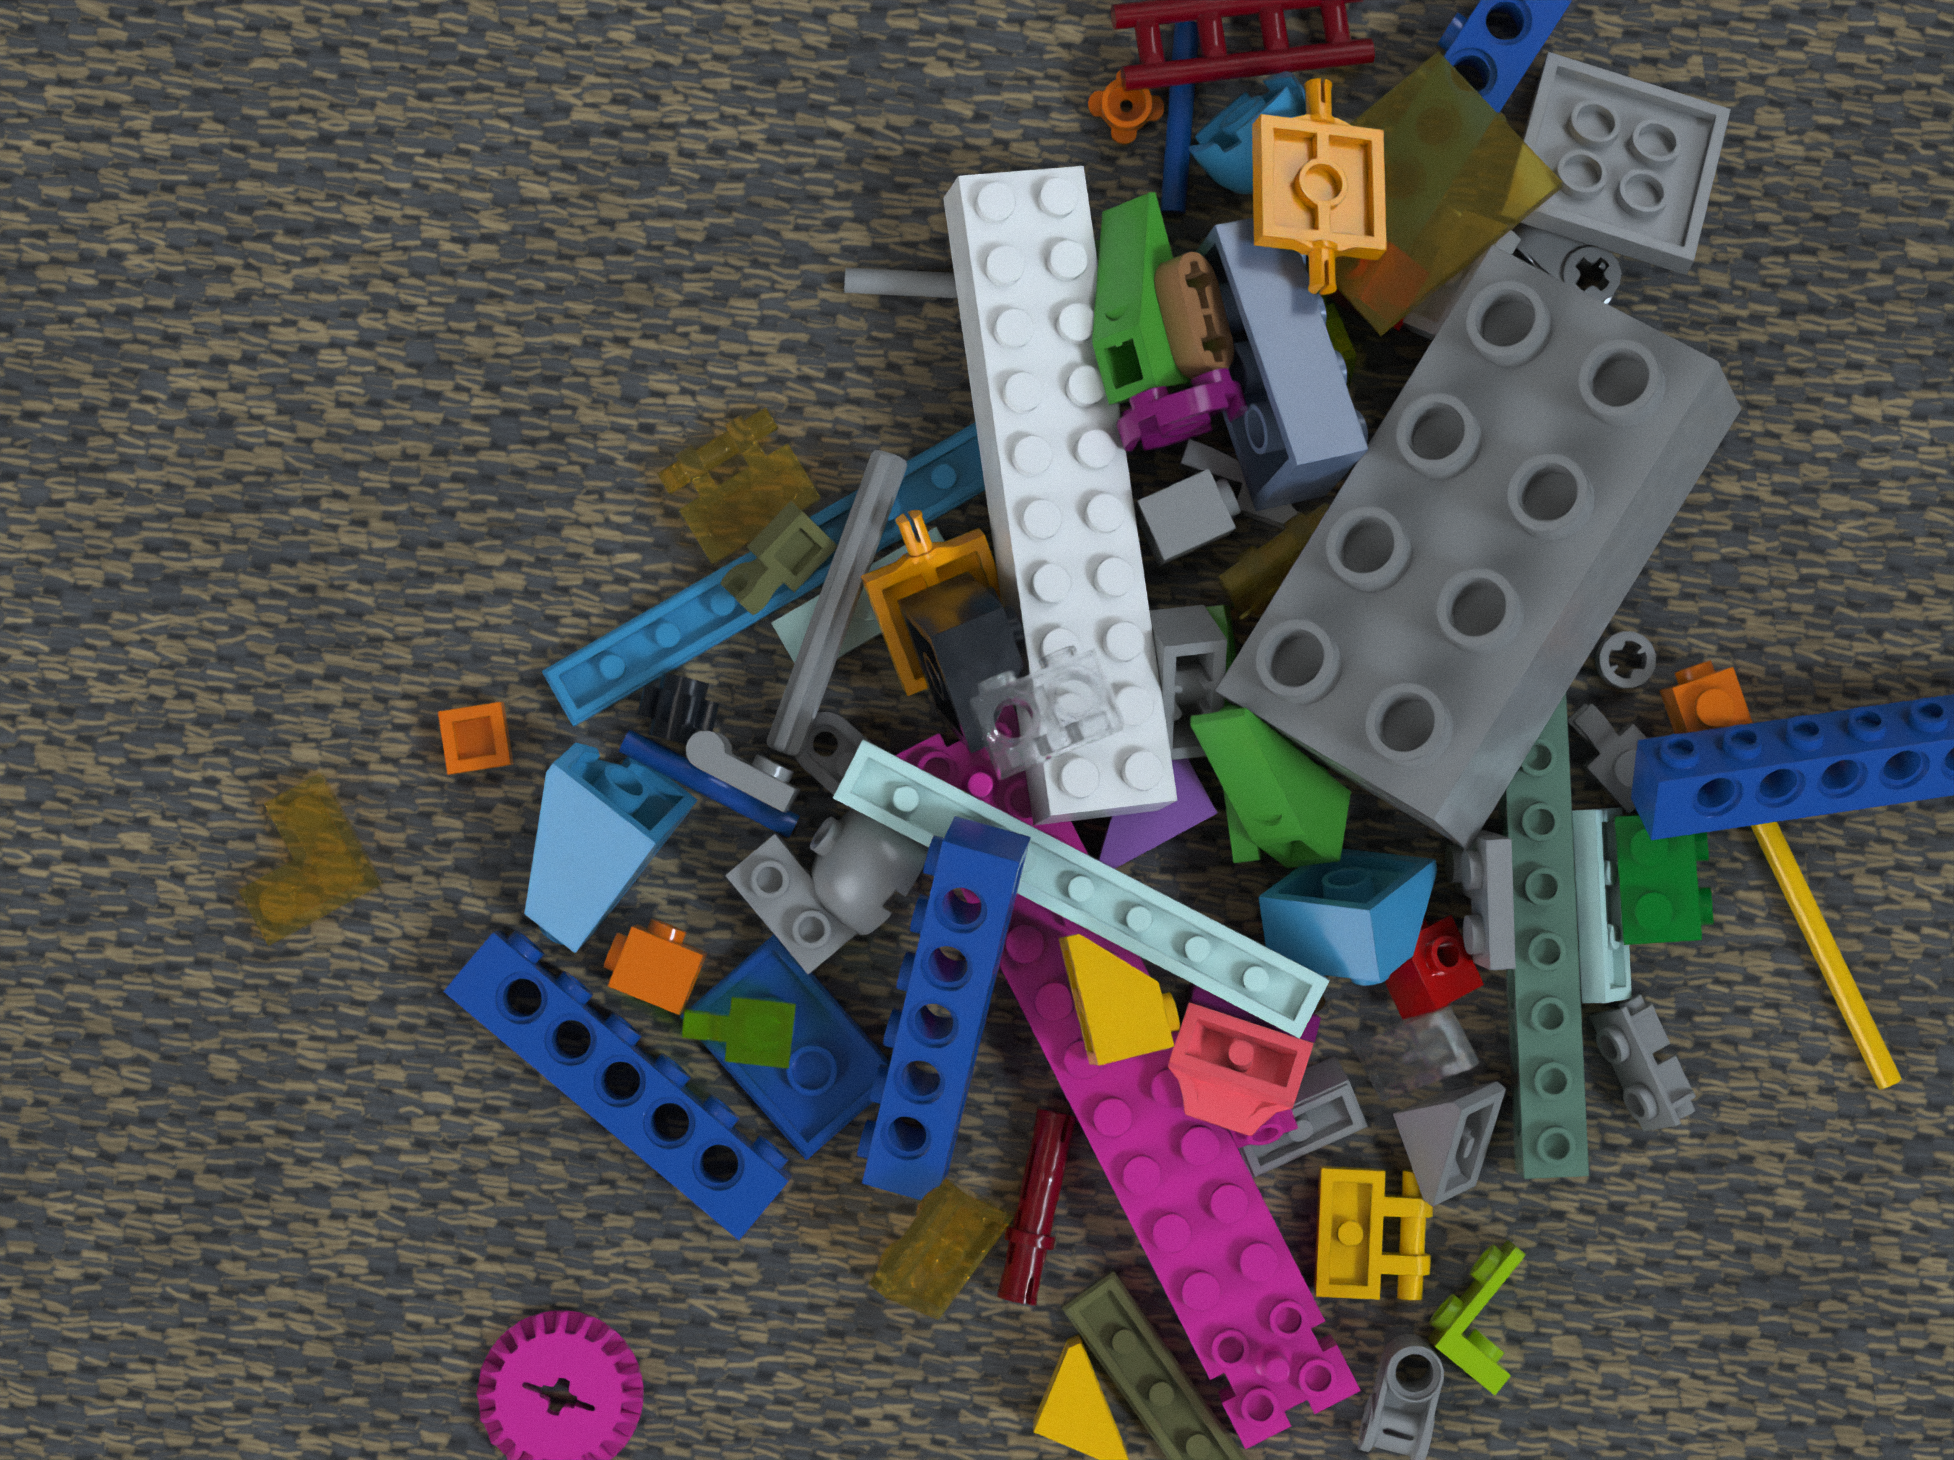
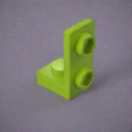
M1507 1240L1500 1249L1494 1244L1489 1246L1470 1270L1469 1274L1475 1278L1474 1282L1460 1299L1454 1294L1447 1297L1429 1321V1324L1435 1328L1428 1337L1432 1344L1493 1395H1496L1511 1377L1507 1370L1498 1363L1505 1352L1476 1328L1468 1337L1463 1332L1525 1257L1526 1254L1510 1240Z

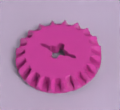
M554 1310L529 1316L510 1327L498 1338L481 1367L476 1395L479 1404L480 1421L487 1430L490 1442L499 1448L507 1460H611L626 1446L638 1425L643 1407L644 1387L637 1359L629 1345L617 1331L593 1316L569 1310ZM559 1378H564L570 1381L569 1393L577 1396V1400L590 1405L586 1406L578 1402L576 1405L566 1403L560 1412L553 1411L549 1408L551 1398L542 1394V1390L535 1388L533 1385L554 1387Z

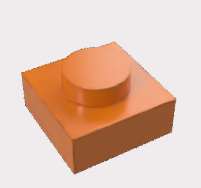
M504 702L438 711L447 775L514 765Z

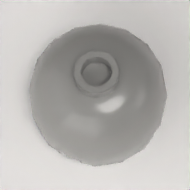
M855 809L849 810L839 820L829 817L819 827L810 844V849L816 852L811 870L815 893L824 908L840 923L852 928L860 936L870 934L892 914V912L883 907L884 903L896 891L903 896L908 894L925 864L929 847Z

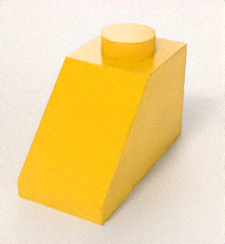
M1081 934L1058 938L1089 1065L1100 1066L1175 1047L1171 1032L1180 1030V1022L1175 1001L1170 992L1162 994L1158 981Z

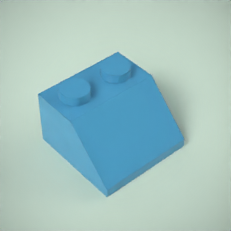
M1342 849L1341 859L1338 862L1299 866L1258 897L1266 947L1322 976L1350 978L1352 983L1363 986L1375 985L1386 981L1392 972L1414 954L1437 874L1436 859Z

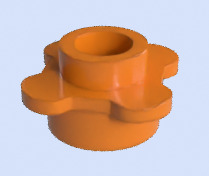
M1119 70L1116 74V80L1112 81L1104 91H1095L1091 94L1088 101V109L1094 117H1101L1111 128V137L1116 143L1127 145L1134 142L1137 131L1147 122H1156L1161 119L1164 113V102L1159 96L1151 95L1149 89L1124 92L1121 83V70ZM1121 102H1131L1132 109L1129 112L1122 111L1120 108Z

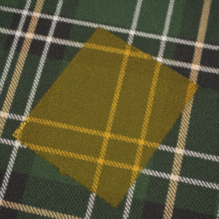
M1439 51L1350 123L1352 126L1384 130L1387 251L1378 260L1345 256L1335 258V281L1337 289L1380 336L1563 188L1562 181L1506 123L1505 115L1501 112H1496Z

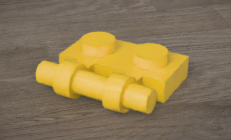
M1319 1166L1314 1295L1316 1297L1380 1300L1381 1274L1398 1275V1299H1423V1276L1430 1275L1431 1255L1425 1253L1426 1218L1433 1217V1207L1423 1200L1413 1170H1403L1402 1194L1386 1195V1171L1384 1169ZM1384 1216L1401 1217L1399 1252H1382Z

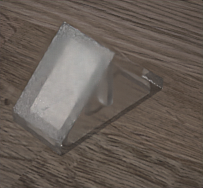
M1449 1004L1437 1011L1405 1020L1401 1019L1352 1045L1381 1102L1471 1069L1480 1063Z

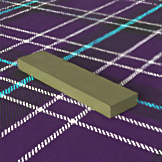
M1114 1269L1061 1305L1062 1310L1168 1460H1248Z

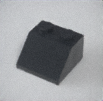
M967 571L899 599L897 603L937 714L966 748L973 753L984 748L1023 667L1016 643L1024 640V633L1011 604L1008 603L1002 606L995 589L992 586L984 588Z

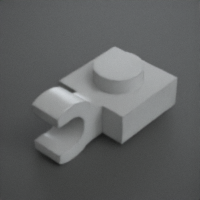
M1584 703L1568 718L1569 725L1595 752L1582 767L1625 813L1630 814L1635 809L1631 800L1637 741L1647 738L1632 723H1628L1622 730L1616 733L1610 722L1593 704L1588 706Z

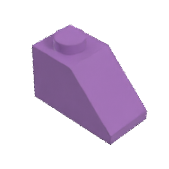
M1188 758L1172 760L1178 801L1158 811L1110 816L1097 860L1115 869L1217 814Z

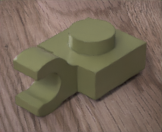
M790 501L747 546L757 558L752 562H744L733 567L723 577L720 584L748 612L755 615L767 605L773 593L783 582L795 593L837 549L838 545Z

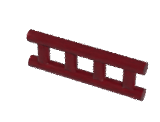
M1146 0L1112 4L1111 21L1113 29L1134 28L1140 64L1121 67L1123 91L1265 76L1284 71L1299 72L1373 63L1375 59L1373 40L1371 37L1351 40L1345 6L1347 3L1363 2V0ZM1320 7L1326 43L1289 47L1284 11ZM1258 14L1264 50L1227 54L1222 18ZM1197 21L1202 57L1165 61L1159 25Z

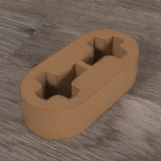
M1192 251L1160 263L1155 272V291L1171 354L1176 366L1189 379H1194L1201 374L1216 369L1229 368L1233 362L1234 345L1213 267L1204 256Z

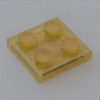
M947 1178L942 1181L939 1187L932 1189L923 1197L916 1210L917 1217L901 1239L894 1241L882 1253L878 1261V1270L868 1283L886 1299L937 1320L941 1318L1014 1218L997 1203Z

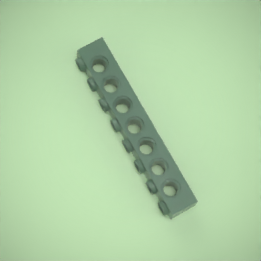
M1565 693L1498 801L1499 835L1511 838L1516 969H1506L1515 1172L1524 1179L1589 1176L1567 697Z

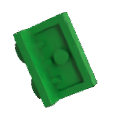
M1639 815L1615 816L1624 945L1702 940L1701 926L1714 925L1711 887H1698L1696 863L1709 861L1707 832L1651 840Z

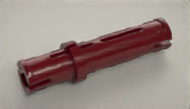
M1037 1108L1033 1138L1028 1152L1013 1226L1006 1227L1004 1239L1009 1240L1004 1271L996 1297L1021 1304L1026 1302V1304L1033 1306L1037 1305L1040 1279L1047 1250L1054 1249L1056 1236L1051 1235L1053 1219L1068 1159L1070 1141L1077 1121L1076 1116Z

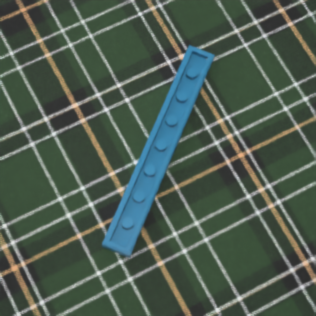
M976 422L907 461V469L876 554L903 539L900 529L895 522V519L901 514H905L913 532H915L908 511L921 510L924 523L927 525L985 492ZM858 490L809 517L837 545L839 544ZM836 550L795 593L783 582L773 593L767 605L755 615L748 612L720 584L723 577L733 567L744 562H752L757 558L750 551L544 669L542 673L571 724L576 727L642 689L644 685H649L661 678L663 672L670 673L823 585Z

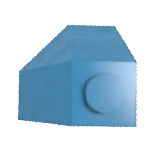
M574 743L552 763L546 772L524 913L538 924L539 929L548 939L565 945L574 953L598 930L698 801L669 777L628 756L621 765L599 760L600 754L597 748L580 743Z

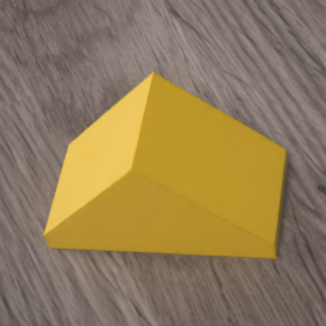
M1078 1334L1068 1338L1033 1420V1432L1098 1460H1129L1128 1452L1081 1337Z

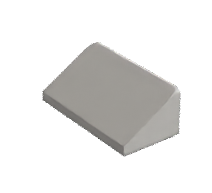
M1333 1056L1305 1069L1292 1109L1298 1129L1283 1133L1279 1139L1266 1145L1250 1144L1238 1148L1252 1178L1368 1127L1349 1079L1336 1057Z

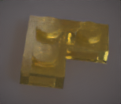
M318 773L264 803L294 860L238 891L267 945L271 946L384 885L324 773Z

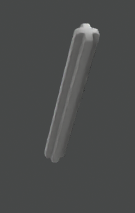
M875 450L871 453L767 738V745L776 751L797 757L804 751L864 586L861 576L869 573L907 469V462L895 454L882 450Z

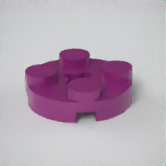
M1222 368L1206 372L1192 379L1193 388L1169 395L1167 387L1161 386L1132 396L1129 399L1132 408L1122 412L1121 418L1116 422L1124 450L1133 451L1139 439L1144 450H1151L1200 436L1213 430L1210 417L1226 411L1229 422L1239 418L1248 410L1240 382L1232 381L1228 368Z

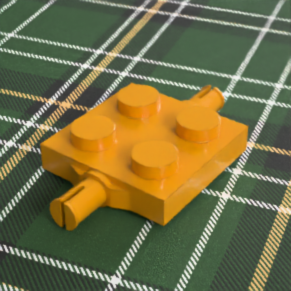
M1315 78L1306 81L1304 84L1305 115L1289 118L1260 114L1252 124L1254 246L1295 250L1302 255L1308 256V291L1316 294L1320 290V295H1327L1335 292L1337 289L1335 258L1345 256L1378 260L1387 251L1384 130L1352 126L1339 118H1334L1332 116V82L1324 79L1321 83V78Z
M921 510L908 511L916 533L915 535L904 513L895 519L908 553L902 555L894 563L861 576L901 686L907 696L925 690L928 687L897 600L968 571L984 588L992 586L1001 601L996 564L985 534L981 529L977 528L945 542H931Z

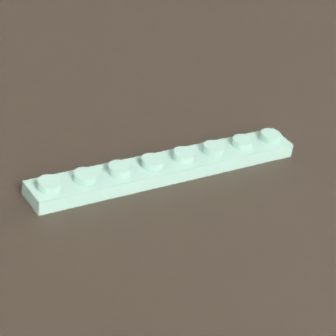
M864 739L833 796V799L927 847L930 846L934 835L945 837L954 816L1031 837L1018 894L1299 1039L1330 981L1328 978Z

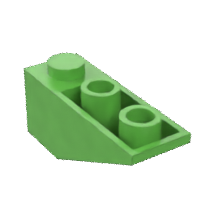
M1155 192L1144 194L1102 212L1092 344L1109 405L1130 402L1129 399L1132 396L1155 387L1166 386L1168 393H1172L1192 385V379L1181 373L1171 354L1155 291L1154 278L1156 269L1160 263L1173 259Z
M1230 705L1222 707L1219 712L1191 716L1190 726L1250 840L1286 868L1340 861L1351 791L1329 775L1323 766L1314 763L1293 746L1292 741L1278 734L1246 707Z

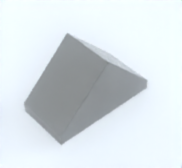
M1497 1081L1438 1093L1393 1114L1423 1200L1433 1207L1476 1186L1506 1088Z

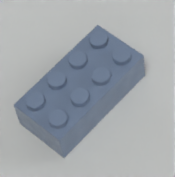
M1253 218L1215 225L1196 252L1204 256L1214 269L1233 339L1234 357L1228 370L1232 381L1240 382L1248 410L1231 422L1228 420L1226 411L1222 413L1255 511L1326 496L1369 450L1367 446L1368 430L1363 415L1360 411L1354 409L1346 386L1347 369L1345 361L1340 352L1334 350L1326 328L1327 315L1324 301L1318 292L1312 294L1308 291L1309 276L1305 268L1306 255H1302L1295 250L1254 246Z

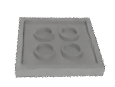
M1548 52L1539 75L1501 217L1687 275L1695 259L1731 109Z

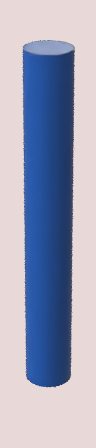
M1197 22L1175 23L1172 60L1198 57L1199 34ZM1195 84L1170 86L1160 207L1162 213H1186L1190 161L1189 146H1191Z
M629 729L618 751L787 838L790 837L800 815L792 811L782 812L696 768L690 763L688 758Z

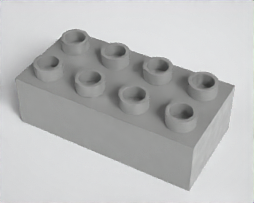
M1492 245L1369 442V450L1356 463L1220 682L1216 692L1232 705L1241 706L1242 708L1246 707L1278 734L1292 741L1293 746L1304 754L1469 850L1741 411V407L1718 361Z

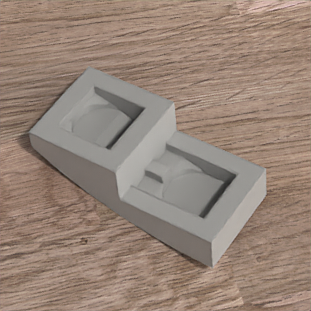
M1191 439L1188 440L1178 469L1194 474L1210 469L1215 481L1226 478L1229 485L1238 488L1235 497L1241 512L1238 515L1288 531L1296 528L1300 515L1291 504L1255 511L1239 461L1212 447Z

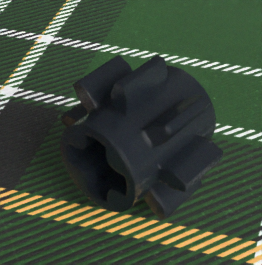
M663 672L659 688L644 685L637 715L651 718L648 735L687 744L690 737L698 732V729L713 732L719 703L705 700L709 683Z

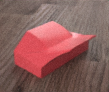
M1189 1002L1168 1068L1179 1081L1184 1113L1187 1116L1247 1136H1253L1273 1115L1281 1111L1293 1109L1314 1043Z

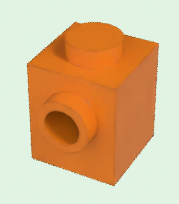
M1711 660L1674 672L1678 684L1659 690L1674 734L1753 723L1733 667L1715 671Z
M651 918L647 928L636 924L631 927L628 936L621 933L616 934L603 968L613 972L608 987L680 1015L686 1008L707 952L683 943L686 931Z

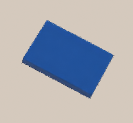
M774 934L680 1016L805 1160L809 1159L872 1103L870 1096L880 1064L890 1065V1060L822 982L813 972L807 974Z

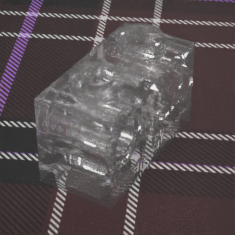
M1075 645L1068 646L1039 659L1038 662L1041 670L1017 679L1014 671L1011 670L993 676L977 685L980 695L970 698L969 709L999 781L1122 731L1125 724L1124 717L1094 648L1079 654ZM1069 680L1081 681L1091 689L1094 699L1093 704L1082 712L1067 711L1057 701V688ZM1008 705H1017L1024 708L1032 719L1031 729L1025 735L1017 738H1010L1001 734L994 724V716L1001 708Z

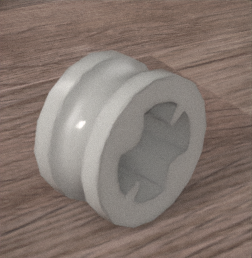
M1622 631L1608 636L1599 644L1595 653V667L1598 675L1606 684L1615 688H1634L1644 684L1652 676L1656 667V653L1653 645L1645 636L1633 631ZM1625 642H1628L1637 648L1632 655L1641 654L1642 665L1640 669L1629 670L1626 678H1622L1614 673L1618 665L1610 666L1609 655L1611 651L1622 650Z

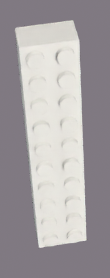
M1084 166L958 176L943 199L1002 606L1008 603L1011 604L1024 633V640L1016 643L1023 667L1013 687L1033 826L1158 811L1178 800L1127 456L1116 426V422L1121 418L1119 404L1109 405L1092 344L1098 260Z

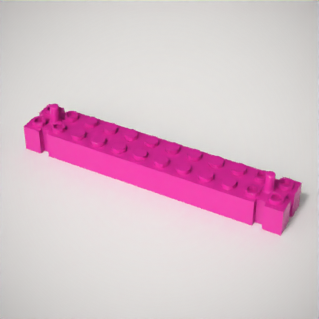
M1007 698L983 749L971 753L961 741L947 747L940 733L895 755L1033 826L1025 765L1018 751L1022 750L1018 716L1009 698ZM1071 821L1033 826L1088 855ZM960 888L967 903L974 904L980 902L974 892ZM1017 893L999 966L1209 1379L1211 1380L1225 1373L1230 1385L1217 1392L1245 1450L1291 1427L1285 1411L1307 1400L1314 1414L1360 1392L1361 1390L1332 1335L1329 1334L1317 1340L1311 1329L1325 1322V1319L1228 1129L1187 1116L1184 1113L1179 1081L1168 1068L1174 1047L1100 1066L1089 1065L1058 938L1081 934L1150 977L1140 956ZM1178 1031L1171 1032L1174 1045L1179 1033Z

